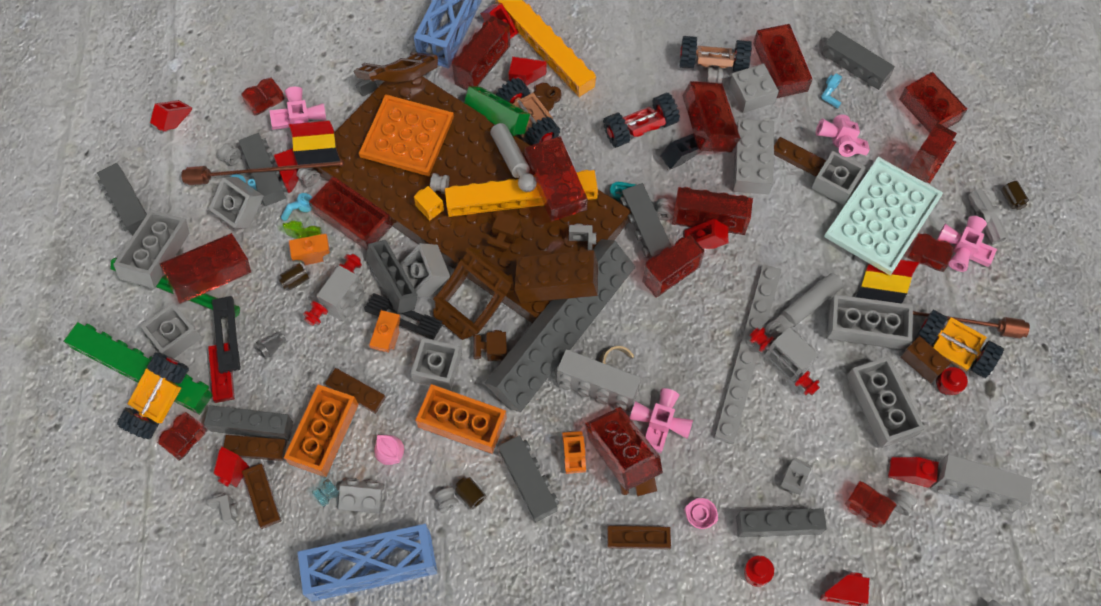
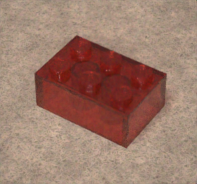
M933 71L906 86L899 98L933 137L960 122L967 111V107Z
M936 123L916 154L907 173L930 184L956 144L954 138L957 133Z
M688 235L686 238L681 237L674 246L665 248L658 257H653L645 263L642 282L656 298L700 268L705 250L691 235Z

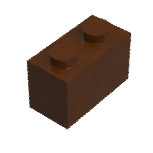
M920 336L900 357L930 383L951 363Z

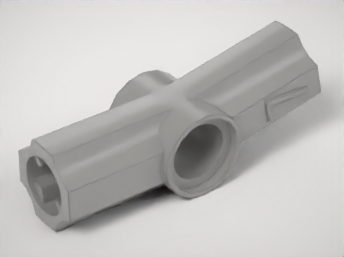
M982 189L975 190L968 196V199L976 211V216L986 221L985 231L991 244L994 245L1008 239V236L1001 222L1002 212L1000 208L992 205L985 191Z

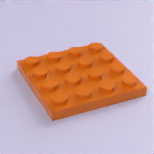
M385 94L360 149L359 156L364 159L429 176L454 118V113Z

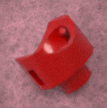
M956 367L945 369L936 380L939 392L945 395L960 394L968 384L966 374Z
M754 556L745 565V579L754 587H762L772 580L775 569L773 563L765 556Z

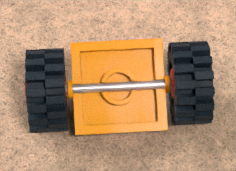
M933 309L922 324L915 340L920 336L929 345H932L938 337L933 348L942 356L964 371H967L971 366L970 371L983 378H987L1000 360L1004 348L989 340L980 350L987 338L986 336L952 317L946 323L948 317Z
M155 352L127 403L134 409L124 408L117 421V425L123 428L124 431H128L137 437L151 439L159 423H163L181 389L175 383H182L189 370L188 366L165 354Z

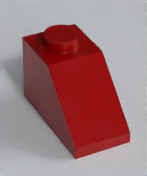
M502 3L492 4L480 13L488 28L504 42L509 41L519 33Z
M512 56L509 70L510 82L513 78H519L528 86L546 75L547 61Z
M180 100L155 103L150 123L160 131L176 129L192 111V107Z
M293 148L274 155L278 167L298 165ZM299 169L279 170L288 193L293 191L299 181L297 177Z
M716 219L685 230L686 248L715 249L729 243L728 226Z
M221 447L214 474L219 478L217 482L225 487L232 485L236 488L244 477L242 471L249 469L250 466L239 455Z
M892 457L888 478L929 488L937 481L939 462L921 457Z
M850 572V575H846L820 596V600L851 606H866L869 602L870 578L863 577L861 573Z

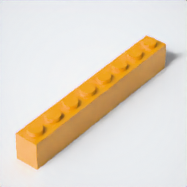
M495 0L496 4H503L519 34L544 61H547V64L578 97L595 87V73L585 66L583 60L578 58L573 50L564 44L562 38L557 36L552 28L543 22L541 16L536 14L528 3L526 4L523 0Z
M582 170L573 173L564 172L557 175L546 174L535 177L537 185L531 192L521 190L518 186V179H507L506 181L499 182L490 181L483 184L472 183L466 186H451L450 188H445L448 216L453 217L597 199L598 186L595 170Z

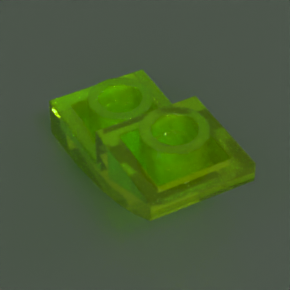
M298 221L283 223L286 234L295 239L323 234L321 227L309 226L304 228L302 222Z

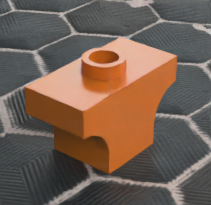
M327 233L289 240L292 260L303 261L305 265L324 262L323 256L330 253Z
M381 310L369 344L370 348L388 353L390 349L395 348L400 333V314Z
M582 431L563 432L565 473H585L586 455Z

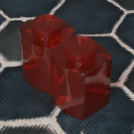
M272 77L261 80L256 86L248 87L241 93L243 101L254 116L265 112L269 107H273L285 99L282 90Z
M918 233L908 258L927 265L934 270L944 272L948 267L955 247L947 241H937L929 234Z
M185 412L176 417L170 429L161 433L157 443L180 461L188 454L193 445L205 435L207 429Z
M862 481L857 483L845 502L850 513L856 516H863L866 519L865 521L875 528H881L885 525L897 505L891 499L878 493Z

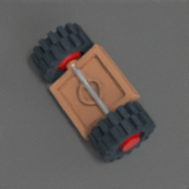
M683 36L680 49V68L694 69L697 56L698 64L704 67L717 65L720 68H728L729 66L733 67V72L748 69L751 61L752 43L751 41L737 40L735 50L732 52V48L697 46V37Z
M513 78L511 82L508 80L506 85L503 84L502 88L498 89L499 92L496 95L530 113L525 134H520L522 138L526 136L527 140L536 150L547 148V145L550 146L552 141L555 142V138L559 136L560 128L535 94H530L529 88L519 78Z

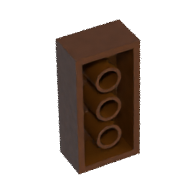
M586 250L517 257L515 292L520 303L598 296V261L595 251Z

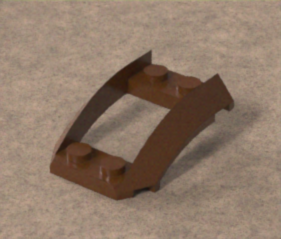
M411 52L409 57L400 58L386 65L362 63V67L356 68L353 72L357 78L364 80L405 82L417 79L438 67V57L433 54ZM401 63L408 66L406 68L397 69Z
M470 247L466 249L465 256L460 260L447 283L433 298L435 301L434 317L442 321V324L461 340L477 335L483 329L513 284L512 274L506 275L481 255L482 250ZM469 273H472L495 292L491 301L475 323L448 302Z

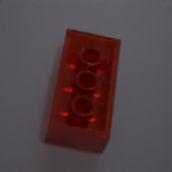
M493 15L488 21L486 20L483 23L482 28L473 35L469 44H466L459 56H456L452 61L455 85L468 91L469 86L478 87L511 46L508 23Z
M785 24L757 30L753 44L761 64H765L779 90L777 98L808 92L813 79L791 25Z
M690 81L682 97L699 151L732 152L741 138L723 84Z
M561 136L525 147V160L529 165L531 175L536 178V187L551 222L587 210L588 198Z
M334 176L309 201L314 214L365 250L368 249V244L378 242L393 226L388 213Z
M678 187L672 225L695 227L716 219L728 226V233L745 235L751 219L753 198L744 195H729L724 192L715 193L709 190Z
M232 233L159 263L163 275L179 304L251 273L248 258Z
M621 407L585 423L590 443L626 491L663 473L660 455Z

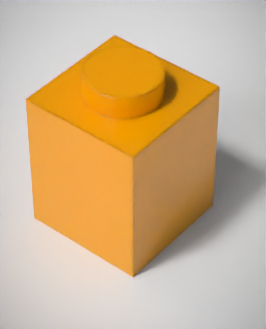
M429 186L419 190L414 196L416 207L429 221L444 211L443 201Z

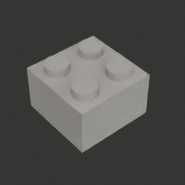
M765 64L741 70L731 75L729 87L743 113L775 103L779 90Z
M832 151L817 175L812 189L845 205L866 167Z
M222 177L209 210L234 228H250L264 195L238 177Z
M420 243L400 263L418 294L417 297H430L450 278L438 245Z
M174 303L168 305L140 326L158 350L173 359L201 339V336Z
M422 338L411 371L413 382L429 386L432 384L452 390L462 356L460 346Z

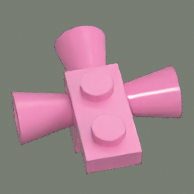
M301 87L287 88L285 90L289 101L287 102V109L269 110L272 130L290 128L288 124L307 123L308 119L326 121L324 103L306 108V102L302 100L303 89Z
M847 115L836 116L832 123L824 118L819 121L816 128V136L832 137L833 145L839 148V153L842 156L850 157L854 154L867 156L870 150L866 140L857 138L860 133L858 123L850 121Z
M970 216L967 226L961 234L946 223L942 227L937 241L955 244L953 252L956 254L949 261V266L959 272L967 271L969 259L986 267L991 265L997 249L982 243L985 234L981 232L987 225L983 218Z
M662 388L660 390L659 404H655L654 410L635 401L629 420L650 422L642 445L643 448L662 453L669 429L688 439L693 420L673 417L675 409L672 408L680 396L676 391Z

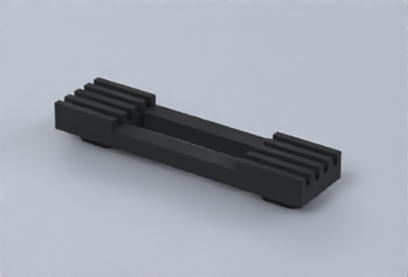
M373 293V296H371V299H369L364 307L365 312L379 317L381 310L387 311V309L395 311L389 299ZM412 310L400 313L420 321V324L415 325L400 318L399 326L434 340L442 327V321L426 314L422 315Z
M232 296L212 299L219 372L223 374V372L228 373V371L241 370L234 299ZM228 317L231 350L224 352L221 319Z

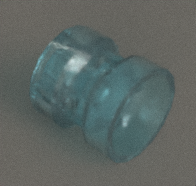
M326 479L320 488H315L311 491L323 507L329 504V500L339 496V491L329 479Z

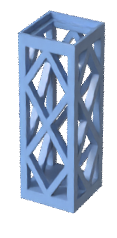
M432 0L414 36L416 52L425 53L429 44H431L433 55L438 57V66L449 69L482 0H474V2L473 0H464L456 18L454 17L452 6L461 0ZM446 10H448L450 22L437 30ZM448 33L445 41L438 39ZM436 46L443 47V50L437 53Z
M426 524L298 551L303 595L311 602L438 574L431 533ZM396 547L411 552L396 567L381 562ZM387 548L375 560L372 559V557L381 549ZM369 552L366 556L360 555V553ZM416 555H420L411 565L406 566ZM342 559L356 563L340 579L326 575ZM333 560L322 571H316L325 561ZM362 566L366 567V568H365L361 573H359L355 578L349 579V578H350L353 574H355ZM371 570H375V571H378V572H379V573H374V574L367 575ZM318 582L324 583L325 585L318 586Z

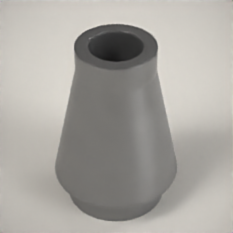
M277 332L259 341L256 350L266 359L271 357L286 339L281 332Z

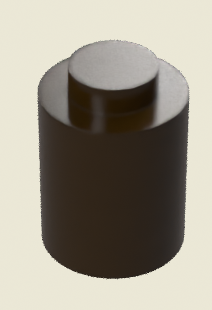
M1012 181L1001 188V192L1011 209L1021 210L1027 206L1029 199L1018 181Z
M298 263L281 273L279 282L284 289L292 290L310 278L302 265Z
M463 477L456 483L457 488L455 492L471 510L478 507L487 497L471 477L467 479Z

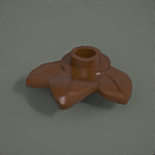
M548 83L537 84V91L533 92L548 112L553 109L554 104L559 102L562 96L560 88L556 86L551 87Z

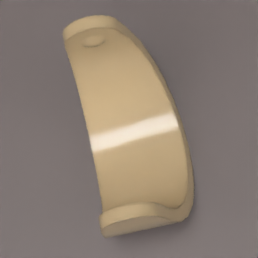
M614 346L601 354L599 362L606 364V357L612 350L622 351L630 358H633L634 355L623 346Z

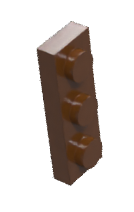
M779 137L774 145L775 156L817 177L827 161L782 137Z
M337 368L334 369L325 383L328 388L354 396L360 406L374 414L377 413L386 399V396Z
M226 435L223 447L239 455L241 458L284 461L287 441L285 439Z
M261 463L242 471L260 528L264 529L281 522L282 520L264 465Z
M608 526L607 549L670 550L671 527Z

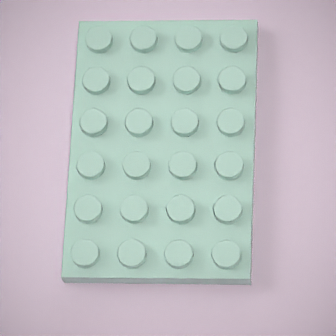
M878 157L824 237L891 275L943 192Z

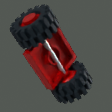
M666 92L654 97L652 100L654 109L649 106L624 117L619 112L605 117L603 120L604 128L606 129L605 133H607V138L610 139L612 146L617 148L629 143V134L633 137H639L648 131L659 129L660 126L666 128L680 121L679 110L677 109V104H675V99H672V95Z

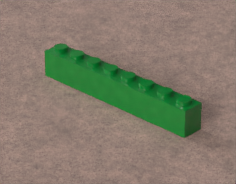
M79 322L76 323L63 342L71 349L139 383L152 356L147 358L137 348L133 350L127 348L128 345L123 341L117 340L116 342L112 340L109 334L103 331L101 334L96 332L97 329L86 323L84 326ZM186 374L182 383H175L181 389L174 402L200 415L213 395L208 390V385L201 381L196 383L192 381L193 378Z

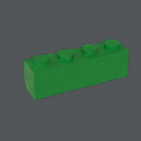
M468 87L465 104L484 115L491 123L495 125L499 123L505 124L512 136L525 134L530 113L483 87Z

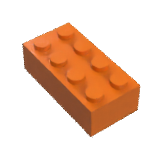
M318 384L284 456L287 463L326 478L359 405L356 398Z
M431 384L415 421L418 428L493 454L507 420L506 410Z

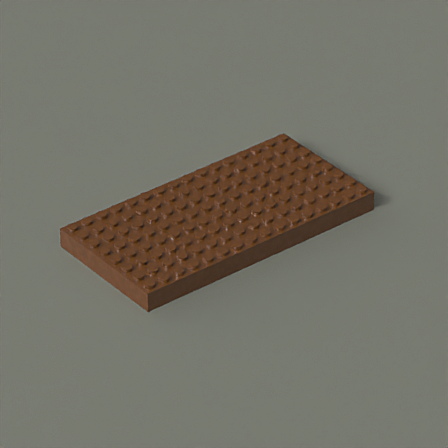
M401 63L397 69L406 68L408 66ZM423 76L405 82L384 81L335 131L336 150L340 160L344 161V166L314 167V171H317L323 179L418 245L420 243L438 245L444 262L454 270L465 256L467 248L482 250L481 255L506 275L512 274L513 284L502 303L533 324L551 300L520 303L515 292L517 257L588 250V241H569V225L575 224L592 226V233H596V244H592L593 250L601 239L615 240L629 223L628 215L631 211L598 190L597 199L449 217L446 195L436 191L435 193L443 201L444 211L429 221L416 207L414 196L419 190L430 187L433 173L439 176L448 175V188L451 186H466L472 183L483 184L490 181L499 182L519 178H515L512 175L490 132L495 124L488 121L484 115ZM385 94L454 113V118L429 176L364 159L359 156L360 149ZM513 136L529 165V174L534 177H540L546 174L572 173L526 142ZM499 212L521 219L522 234L520 238H516L514 244L511 243L509 251L487 243L489 236L494 237L492 226ZM472 273L468 274L467 279L494 296L495 292Z

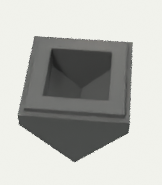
M362 80L355 85L363 97L378 88L376 81Z

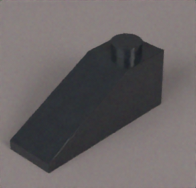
M703 129L671 142L660 157L671 170L709 148L714 142Z

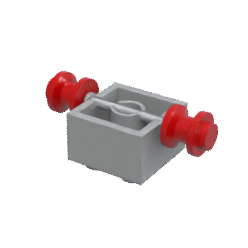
M355 254L345 255L346 262L344 265L339 264L336 270L317 294L319 302L312 301L310 303L312 306L310 312L305 311L303 313L305 316L304 320L312 326L315 324L320 325L321 321L319 318L322 314L327 315L328 313L342 322L351 315L353 307L357 302L361 301L364 295L360 279L353 272L355 268H361L362 266L361 259Z
M757 327L749 335L751 337L750 342H756L760 346V352L765 349L768 350L765 356L792 382L798 379L794 385L796 387L801 385L805 389V396L808 394L812 396L820 388L818 386L820 381H813L809 377L810 371H807L805 374L803 373L818 357L815 348L807 344L801 338V335L790 327L775 341L773 336L768 338L764 334L766 330L764 327L761 329Z

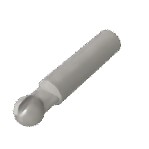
M496 124L490 133L510 172L515 178H519L518 186L524 192L533 191L537 185L536 178L529 174V165L505 124Z
M830 273L786 308L778 318L766 325V336L768 338L773 336L774 340H776L786 329L795 327L841 290L843 282L839 276Z

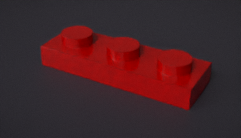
M224 343V352L230 351L228 343ZM208 346L213 401L219 403L235 400L233 373L228 371V373L223 372L221 374L219 372L217 346Z

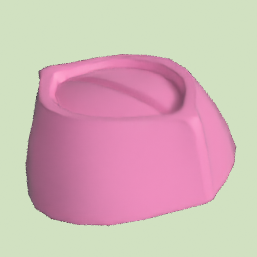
M377 435L374 447L375 457L384 465L397 464L403 457L404 445L399 438L393 435Z
M697 498L684 509L689 523L695 528L707 529L718 522L716 506L708 499Z

